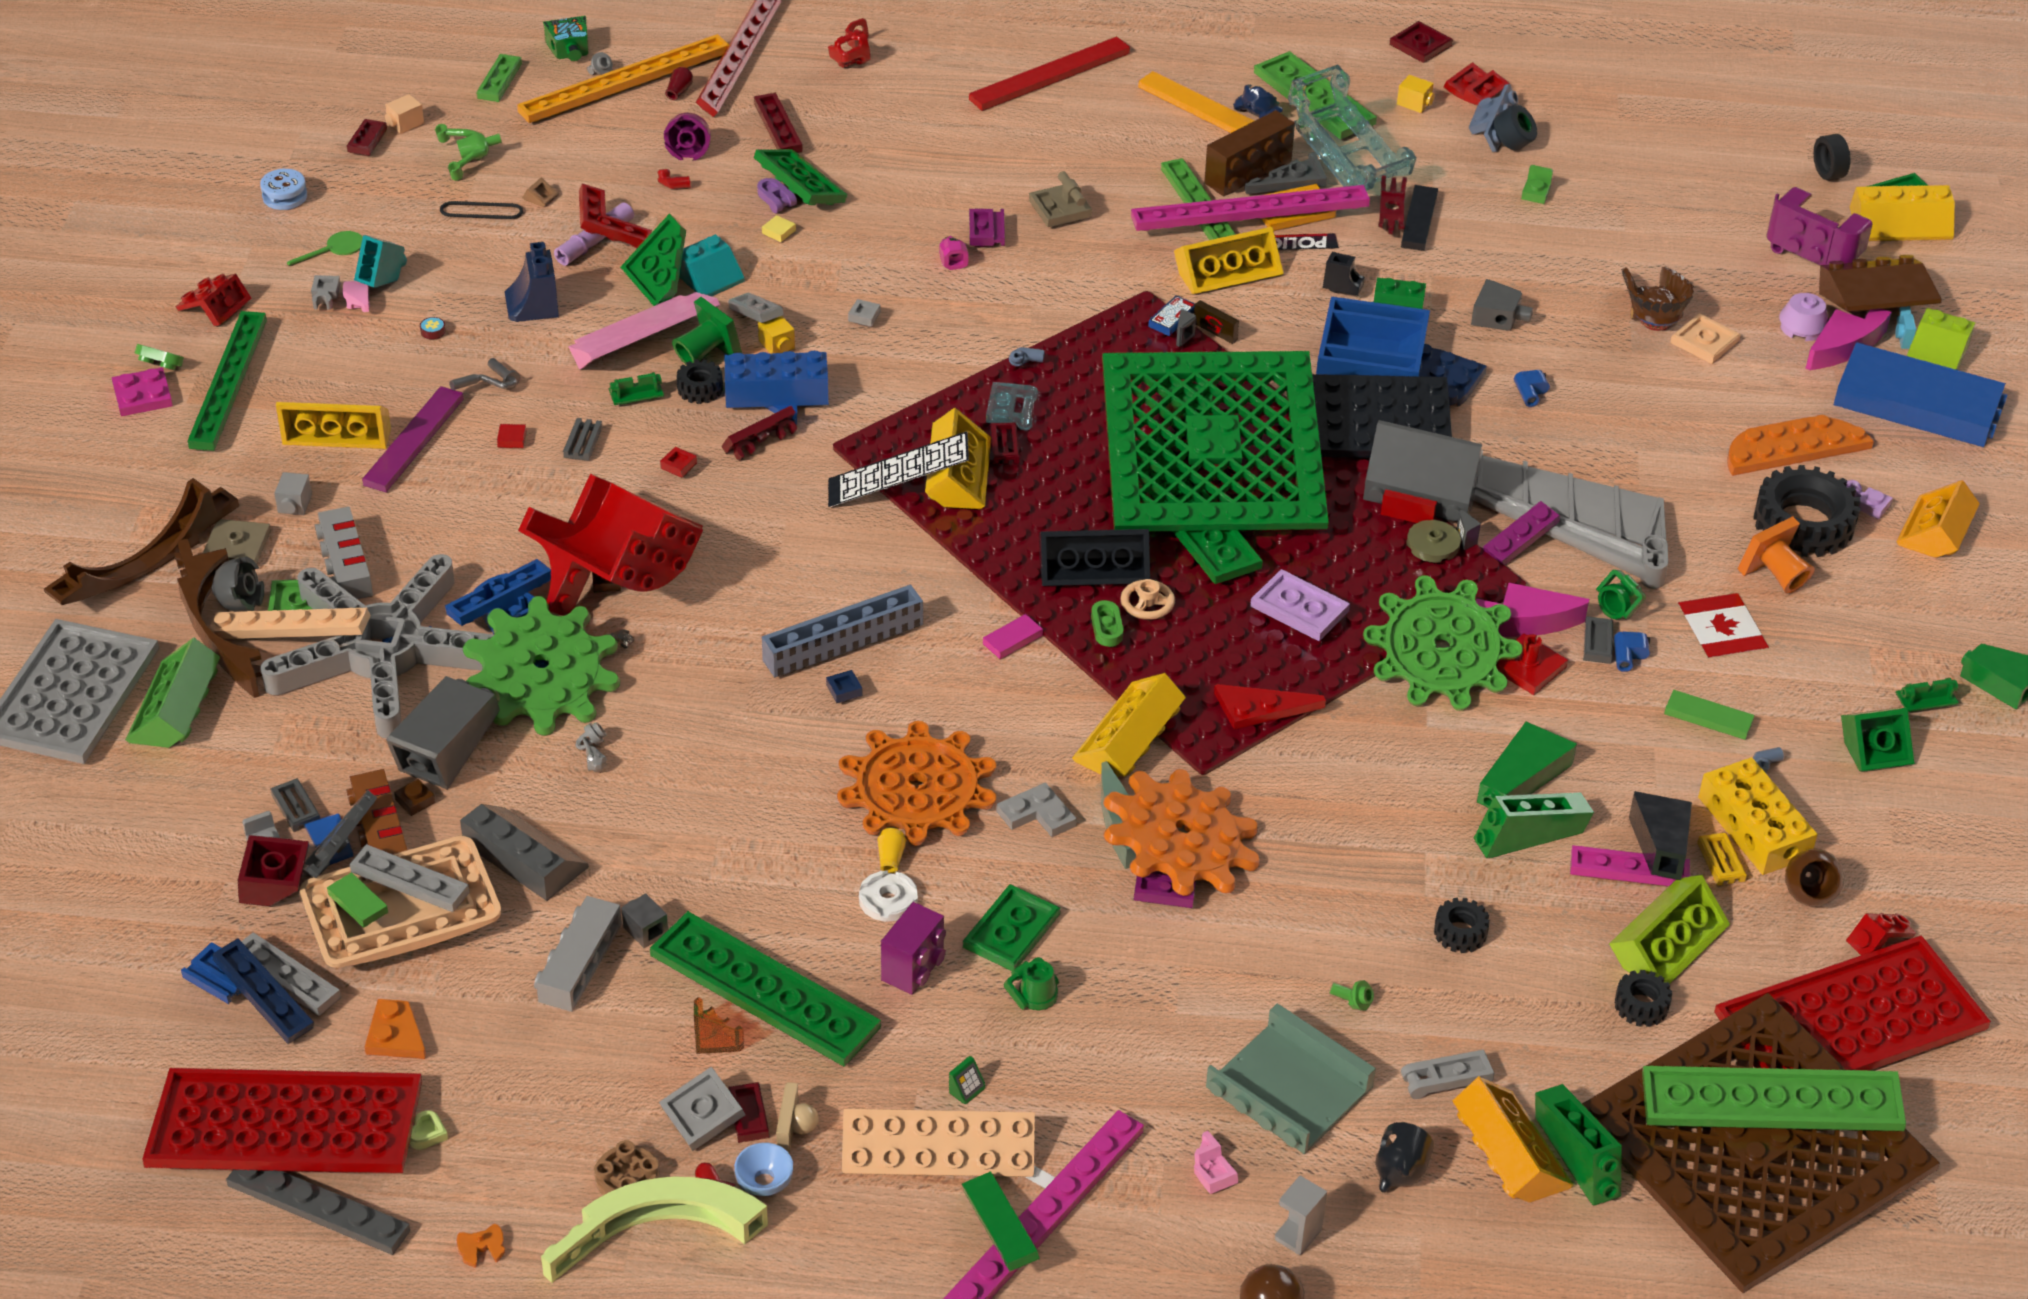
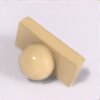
M787 1082L783 1093L776 1138L777 1145L790 1153L793 1131L801 1135L809 1134L818 1125L819 1116L812 1105L806 1103L799 1104L798 1083Z

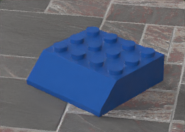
M1331 296L1318 355L1316 374L1419 376L1430 310Z

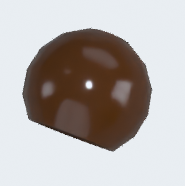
M1809 848L1797 853L1789 861L1785 870V883L1789 893L1797 902L1806 906H1821L1832 902L1840 894L1844 885V872L1840 862L1832 853L1823 849ZM1807 872L1811 874L1809 877H1806Z
M1265 1264L1252 1270L1246 1276L1240 1287V1299H1304L1305 1291L1300 1279L1289 1268L1277 1264Z

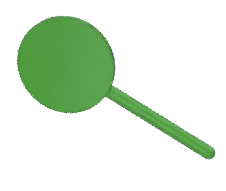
M353 231L335 233L328 239L327 247L287 262V265L296 264L327 251L337 255L354 254L360 250L363 237Z

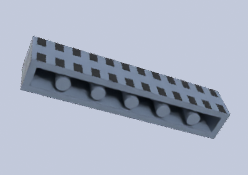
M910 584L762 636L763 662L775 678L922 626L923 600Z

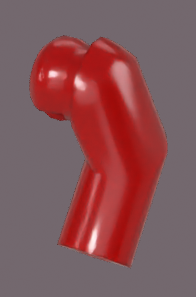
M669 169L658 170L659 178L657 180L660 184L670 189L691 188L689 176L670 177Z

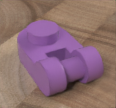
M765 178L758 182V196L770 206L773 213L782 211L786 206L792 207L797 204L794 193L778 180Z

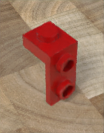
M1865 913L1846 939V942L1860 955H1864L1881 949L1889 937L1913 938L1916 932L1909 926V920L1901 914Z

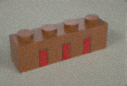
M380 769L349 776L351 788L346 789L350 806L355 805L367 790L377 797L356 825H361L362 828L357 830L361 847L367 844L392 855L408 851L385 770Z

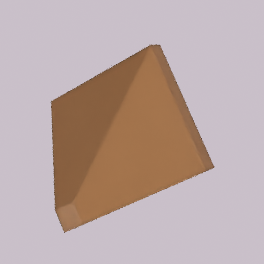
M541 177L526 190L522 198L544 208L559 193Z

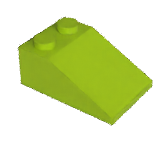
M1927 308L1919 323L1907 356L1958 370L1969 347L1976 322L1946 314L1940 310Z

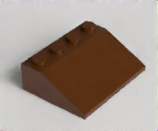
M1900 255L1899 259L1877 257L1876 261L1853 259L1852 263L1830 261L1829 265H1820L1819 294L1847 312L1942 303V298L1924 264L1915 259L1913 255Z

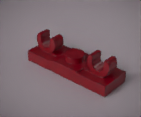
M790 405L728 436L721 447L726 454L734 450V456L740 461L745 456L741 450L742 448L746 449L749 455H752L756 450L752 442H763L771 436V431L776 429V435L780 440L786 436L783 428L789 429L790 433L794 434L797 431V426L791 419L796 412Z

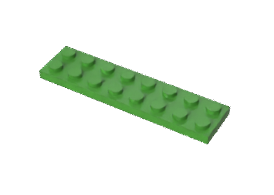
M1643 1066L1642 1078L1647 1125L1904 1131L1906 1126L1898 1071Z

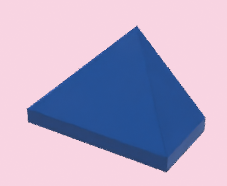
M339 813L331 814L304 824L316 848L341 821ZM350 843L340 853L336 852L329 861V865L354 857Z

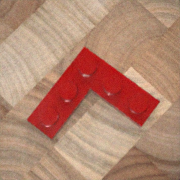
M582 183L579 189L581 229L591 234L597 233L606 236L612 241L628 243L634 248H638L652 233L650 229L607 216L605 190Z

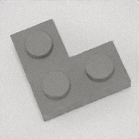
M1046 782L998 803L996 812L1011 830L1035 819L1051 837L1076 827L1077 818Z

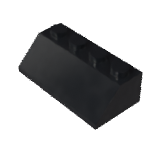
M1149 529L1039 532V561L1042 586L1131 584L1135 581L1150 579Z

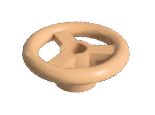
M1145 579L1135 581L1125 587L1121 594V604L1130 615L1140 619L1152 620L1167 615L1174 607L1175 597L1171 589L1165 584ZM1133 591H1136L1139 596V603L1135 607L1129 602V596ZM1154 604L1165 605L1156 611H1144L1147 607Z

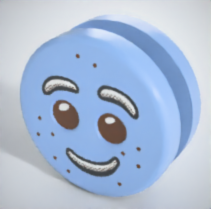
M277 169L267 173L261 179L260 187L263 202L272 209H293L303 204L307 198L305 178L299 171Z

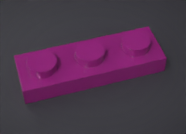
M1540 501L1485 544L1483 550L1501 564L1506 565L1560 522V515Z

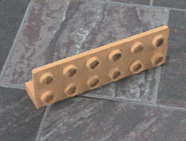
M844 1109L842 1172L844 1174L981 1176L991 1171L995 1177H1032L1034 1175L1035 1112Z

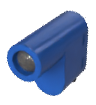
M1542 370L1522 371L1514 376V382L1527 407L1536 406L1540 401L1538 394H1544L1550 388L1546 379V373H1543Z
M1624 631L1615 634L1616 665L1619 671H1630L1633 668V659L1641 660L1649 657L1650 637H1647V634Z

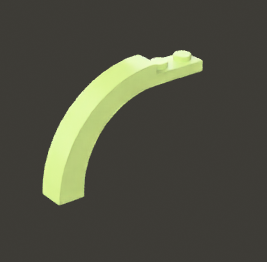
M662 1177L625 1185L601 1196L582 1209L583 1223L574 1226L566 1237L557 1244L549 1246L541 1256L543 1275L553 1283L611 1236L634 1225L655 1220L686 1219L703 1222L728 1232L745 1245L768 1226L767 1205L754 1196L733 1186L695 1177Z

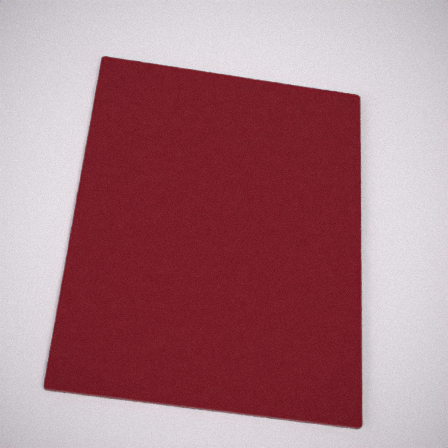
M1143 291L1029 347L1045 350L1043 363L1030 361L1022 366H1014L1010 363L1008 357L833 443V450L850 466L857 469L931 444L933 423L953 408L959 410L990 437L991 423H1017L1020 462L1014 464V460H1009V464H1004V460H999V464H993L991 442L985 507L982 509L943 507L936 500H932L925 492L927 475L879 491L1020 616L1026 614L1043 629V636L1116 701L1131 682L1166 673L1186 698L1179 706L1180 711L1164 725L1165 730L1158 738L1201 775L1210 773L1316 711L1234 730L1214 694L1215 685L1222 684L1323 695L1326 699L1325 705L1375 677V665L1386 658L1387 652L1383 648L1369 645L1363 637L1366 627L1371 625L1382 626L1387 624L1390 619L1388 614L1379 605V599L1383 594L1393 593L1404 600L1412 599L1416 595L1415 581L1420 576L1433 578L1438 590L1444 593L1453 592L1463 580H1471L1478 587L1475 600L1481 599L1495 603L1504 602L1508 583L1526 586V582L1521 577L1494 559L1478 544L1463 550L1460 543L1459 553L1450 560L1448 558L1442 559L1441 562L1437 563L1415 557L1411 553L1412 549L1407 546L1409 529L1416 523L1381 515L1382 504L1363 499L1370 461L1366 458L1321 457L1329 522L1327 529L1238 530L1262 559V569L1214 584L1173 531H1149L1150 579L1168 586L1175 597L1173 609L1161 618L1152 620L1136 618L1123 608L1121 594L1129 584L1042 586L1039 561V532L1114 530L1102 365L1103 353L1228 352L1197 327L1195 328V336L1180 347L1176 346L1177 330L1168 336L1150 328L1149 320L1166 305V303L1150 291ZM1221 381L1215 385L1221 391L1228 388ZM1247 381L1241 385L1248 391L1254 387ZM1143 382L1137 386L1143 392L1150 388ZM1268 384V385H1267V386H1269L1271 389H1273L1274 391L1277 390V389L1274 388L1271 384ZM1261 391L1255 395L1261 401H1265L1268 398ZM1157 392L1151 397L1158 403L1161 401V395ZM1236 392L1229 396L1236 402L1242 398ZM1132 394V403H1134L1138 398ZM1223 402L1217 406L1224 413L1230 409ZM1249 402L1243 406L1250 412L1256 409ZM1276 402L1269 406L1276 412L1282 408ZM1145 403L1139 407L1146 414L1152 409ZM1263 412L1258 416L1264 423L1270 419ZM1238 413L1234 414L1238 415L1239 423L1244 419ZM1287 413L1283 417L1289 421V413ZM1160 414L1153 418L1159 424L1165 421ZM1134 416V424H1136L1140 419ZM1251 423L1246 427L1252 434L1258 430ZM1277 423L1271 427L1279 434L1284 430ZM1148 425L1140 429L1147 435L1154 431ZM1171 426L1167 428L1172 434L1175 435L1177 433ZM996 429L998 452L1003 453L1001 429ZM1006 429L1008 452H1013L1011 429ZM1290 433L1286 439L1292 443ZM1266 434L1259 438L1267 445L1272 441ZM1240 435L1242 445L1246 439ZM1182 438L1181 440L1187 444V439ZM1279 444L1274 448L1280 455L1287 451ZM1254 445L1247 449L1255 456L1261 451ZM1175 446L1171 448L1176 456L1182 452ZM1267 455L1262 459L1268 466L1275 462ZM1292 455L1288 460L1294 464ZM1186 457L1183 462L1191 467L1192 465H1189L1188 457ZM1242 457L1240 465L1245 466L1249 461ZM1255 466L1250 470L1256 477L1263 473ZM1282 466L1276 470L1283 477L1289 473ZM1203 467L1197 471L1204 478L1210 474ZM1230 467L1223 471L1229 477L1236 474ZM1243 477L1237 482L1244 488L1251 484ZM1270 477L1264 481L1271 488L1277 484ZM1294 477L1290 482L1296 486V479ZM1218 478L1211 482L1218 489L1224 485ZM1231 488L1225 493L1231 499L1239 495ZM1258 488L1252 492L1258 499L1265 495ZM1284 488L1278 492L1285 499L1291 495ZM1435 517V519H1434V520L1443 521V522H1445V523H1447V524L1452 525L1451 523H1449L1447 520H1445V519H1443V518ZM1281 569L1350 603L1349 612L1320 641L1251 607V598ZM1133 591L1129 596V602L1133 607L1139 603V596L1136 591ZM1111 601L1119 608L1123 625V639L1116 646L1108 647L1101 645L1095 638L1091 612L1092 606L1096 602ZM1154 604L1147 607L1144 611H1156L1165 605Z

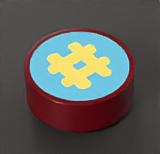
M428 317L420 323V333L426 339H439L446 332L445 322L441 318Z

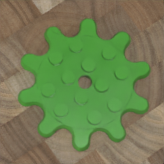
M1420 576L1415 581L1416 595L1412 599L1404 600L1393 593H1385L1380 597L1379 605L1388 614L1390 619L1385 625L1366 627L1363 637L1369 645L1381 647L1387 652L1386 658L1378 662L1374 667L1376 678L1380 681H1388L1393 678L1406 680L1410 684L1407 699L1411 705L1421 706L1427 701L1429 695L1439 693L1449 698L1455 710L1463 711L1470 706L1471 697L1469 691L1472 687L1482 686L1493 693H1500L1506 688L1507 679L1497 670L1496 663L1500 660H1514L1518 658L1522 653V645L1517 640L1503 638L1498 632L1499 626L1510 619V609L1503 604H1497L1490 608L1479 606L1475 600L1478 591L1475 582L1463 580L1453 592L1444 593L1438 590L1433 578ZM1437 640H1445L1449 643L1450 647L1437 648L1435 642Z
M536 596L529 602L528 614L523 617H511L500 608L493 609L489 613L487 621L494 630V636L486 640L472 638L463 646L464 655L467 658L477 660L482 665V671L470 676L466 682L479 689H489L495 694L500 708L499 713L493 720L495 724L504 726L509 724L517 715H527L533 719L536 733L547 736L554 732L555 720L558 715L563 713L572 714L583 723L593 721L596 717V709L589 701L590 695L597 690L612 692L619 688L620 679L617 674L602 668L600 665L604 657L617 651L618 643L611 635L594 637L585 632V628L591 618L589 611L585 607L578 606L568 615L556 616L550 613L549 604L545 598ZM536 659L549 661V665L545 668H538L534 663Z

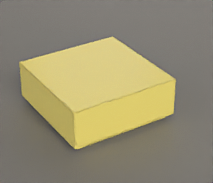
M778 215L762 226V234L779 242H782L796 231L795 223Z

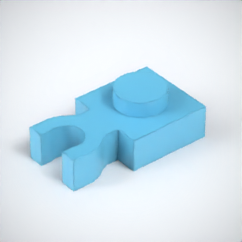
M1910 306L1899 308L1900 316H1897L1895 336L1900 340L1901 349H1910L1916 333V326Z

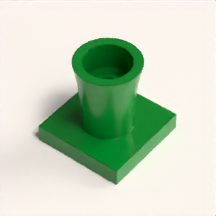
M703 297L694 301L700 325L672 341L676 354L685 365L688 361L693 363L694 360L698 359L701 362L716 347L727 355L742 353L734 320Z

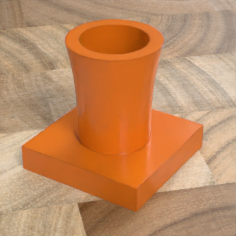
M1793 516L1754 535L1737 568L1743 576H1746L1767 566L1787 594L1802 587L1815 571L1813 566L1803 560L1789 547L1800 524Z

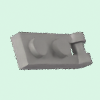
M1484 1049L1410 1063L1401 1069L1404 1081L1409 1083L1408 1091L1413 1099L1423 1098L1428 1093L1469 1086L1478 1076L1488 1081H1493L1494 1071ZM1422 1076L1428 1077L1426 1079H1420V1077Z

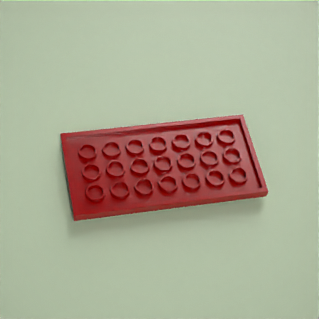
M1922 935L1716 1004L1714 1013L1721 1021L1769 993L1846 1070L1870 1071L1987 1030L1991 1023L1989 1018ZM1750 1043L1742 1047V1049L1749 1050ZM1755 1044V1051L1771 1053L1772 1046ZM1777 1048V1054H1782V1055H1784V1054ZM1753 1062L1754 1068H1770L1768 1063ZM1776 1065V1069H1793V1067Z
M169 1068L142 1158L144 1168L403 1173L422 1086L421 1073Z

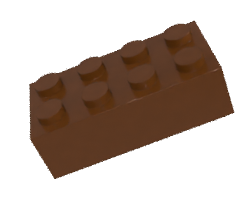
M1275 110L1208 144L1204 184L1224 197L1245 186L1252 179L1261 178L1270 171L1291 162L1295 122Z

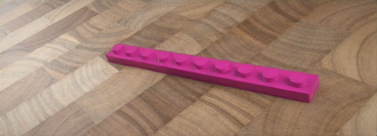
M1364 185L1134 208L1131 209V218L1136 231H1148L1151 229L1195 226L1198 224L1242 221L1256 218L1264 219L1267 217L1303 213L1311 214L1313 212L1351 208L1358 209L1369 207L1370 198Z
M1117 1110L1018 1217L1036 1249L1143 1134V1124ZM993 1244L943 1299H992L1019 1268L1009 1272Z

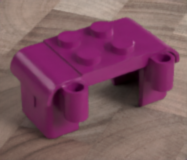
M1793 187L1780 199L1779 194L1775 195L1766 234L1767 239L1771 242V249L1774 253L1781 254L1784 250H1787L1818 265H1829L1830 261L1852 263L1853 259H1857L1866 251L1873 225L1870 219L1853 213L1838 228V223L1801 207L1812 197L1811 193L1798 187Z

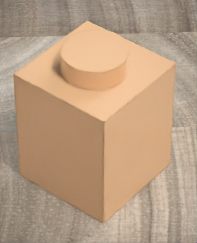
M410 94L385 104L386 122L400 134L424 124L422 104Z

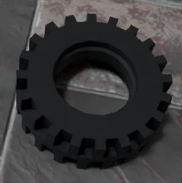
M1799 465L1797 470H1792L1790 466H1786L1783 473L1775 470L1772 472L1771 478L1767 476L1764 478L1763 484L1760 485L1753 519L1756 520V529H1763L1764 531L1792 517L1783 510L1786 507L1801 505L1819 510L1829 520L1814 522L1794 517L1800 524L1789 547L1792 550L1801 552L1802 557H1807L1808 553H1815L1817 557H1823L1824 551H1828L1831 555L1835 554L1838 547L1844 549L1847 547L1848 540H1852L1861 509L1859 507L1860 497H1855L1856 489L1854 487H1846V479L1841 478L1838 480L1834 478L1835 473L1832 471L1825 474L1820 472V467L1814 466V470H1807L1805 465Z

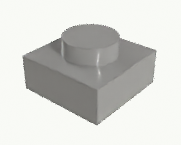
M857 299L848 313V321L872 327L881 312L880 304Z

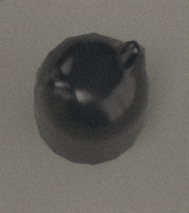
M1395 1122L1388 1125L1384 1130L1375 1161L1380 1176L1379 1189L1381 1192L1386 1193L1392 1187L1410 1186L1418 1183L1424 1175L1434 1149V1142L1424 1129L1406 1122ZM1395 1134L1397 1137L1392 1143L1389 1136Z

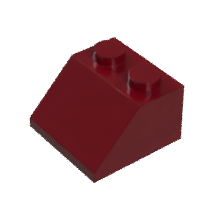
M249 835L237 880L239 903L271 906L298 891L309 841Z

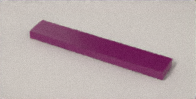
M440 386L362 478L363 486L386 493L464 400L463 392Z

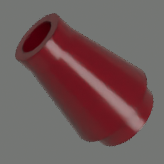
M678 67L673 70L665 91L666 97L670 100H677L692 85V72L685 67Z

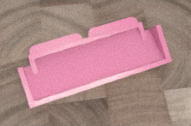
M698 292L688 296L679 295L574 340L575 344L568 347L580 370L599 357L697 316L694 301L700 297H703L716 308L720 303L717 298Z

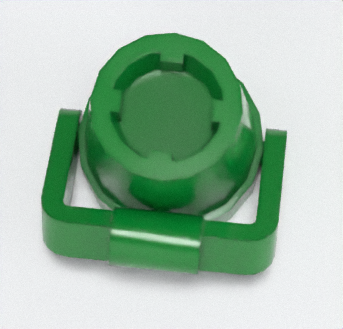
M1612 570L1596 588L1599 592L1598 603L1600 609L1611 619L1622 617L1626 620L1629 619L1646 600V595L1642 592L1640 585L1628 574L1625 575L1620 570ZM1616 576L1621 580L1620 583L1610 584Z
M1040 957L1033 959L1031 962H1023L1011 971L1012 975L1004 982V988L1022 1010L1025 1008L1037 1011L1046 1010L1057 1001L1059 979L1054 974L1050 963ZM1022 979L1017 990L1012 983Z

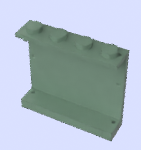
M1277 1003L1269 1011L1268 1026L1220 1070L1212 1065L1208 1067L1206 1088L1215 1096L1221 1097L1233 1105L1238 1112L1246 1114L1258 1122L1263 1129L1271 1131L1283 1139L1288 1146L1296 1148L1305 1154L1373 1088L1376 1068Z

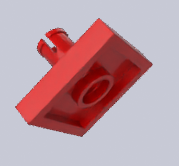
M1523 633L1516 639L1522 645L1521 655L1514 660H1500L1496 663V667L1506 679L1535 695L1567 668L1568 659L1543 645L1542 639L1540 637L1537 638V635H1526Z

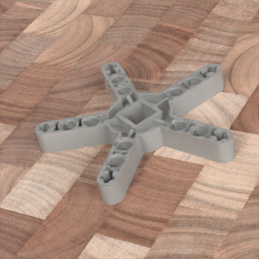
M438 554L432 556L391 603H374L366 606L320 570L306 568L299 572L297 576L302 601L306 600L307 605L312 609L368 608L371 616L362 635L335 636L269 658L261 664L264 689L271 695L284 694L348 671L371 678L376 732L380 737L387 738L401 723L398 675L409 671L417 663L482 671L480 662L467 658L464 655L463 646L469 639L486 640L494 635L423 627L420 625L454 585L452 559L447 555ZM393 637L391 643L371 641L372 638L386 639Z

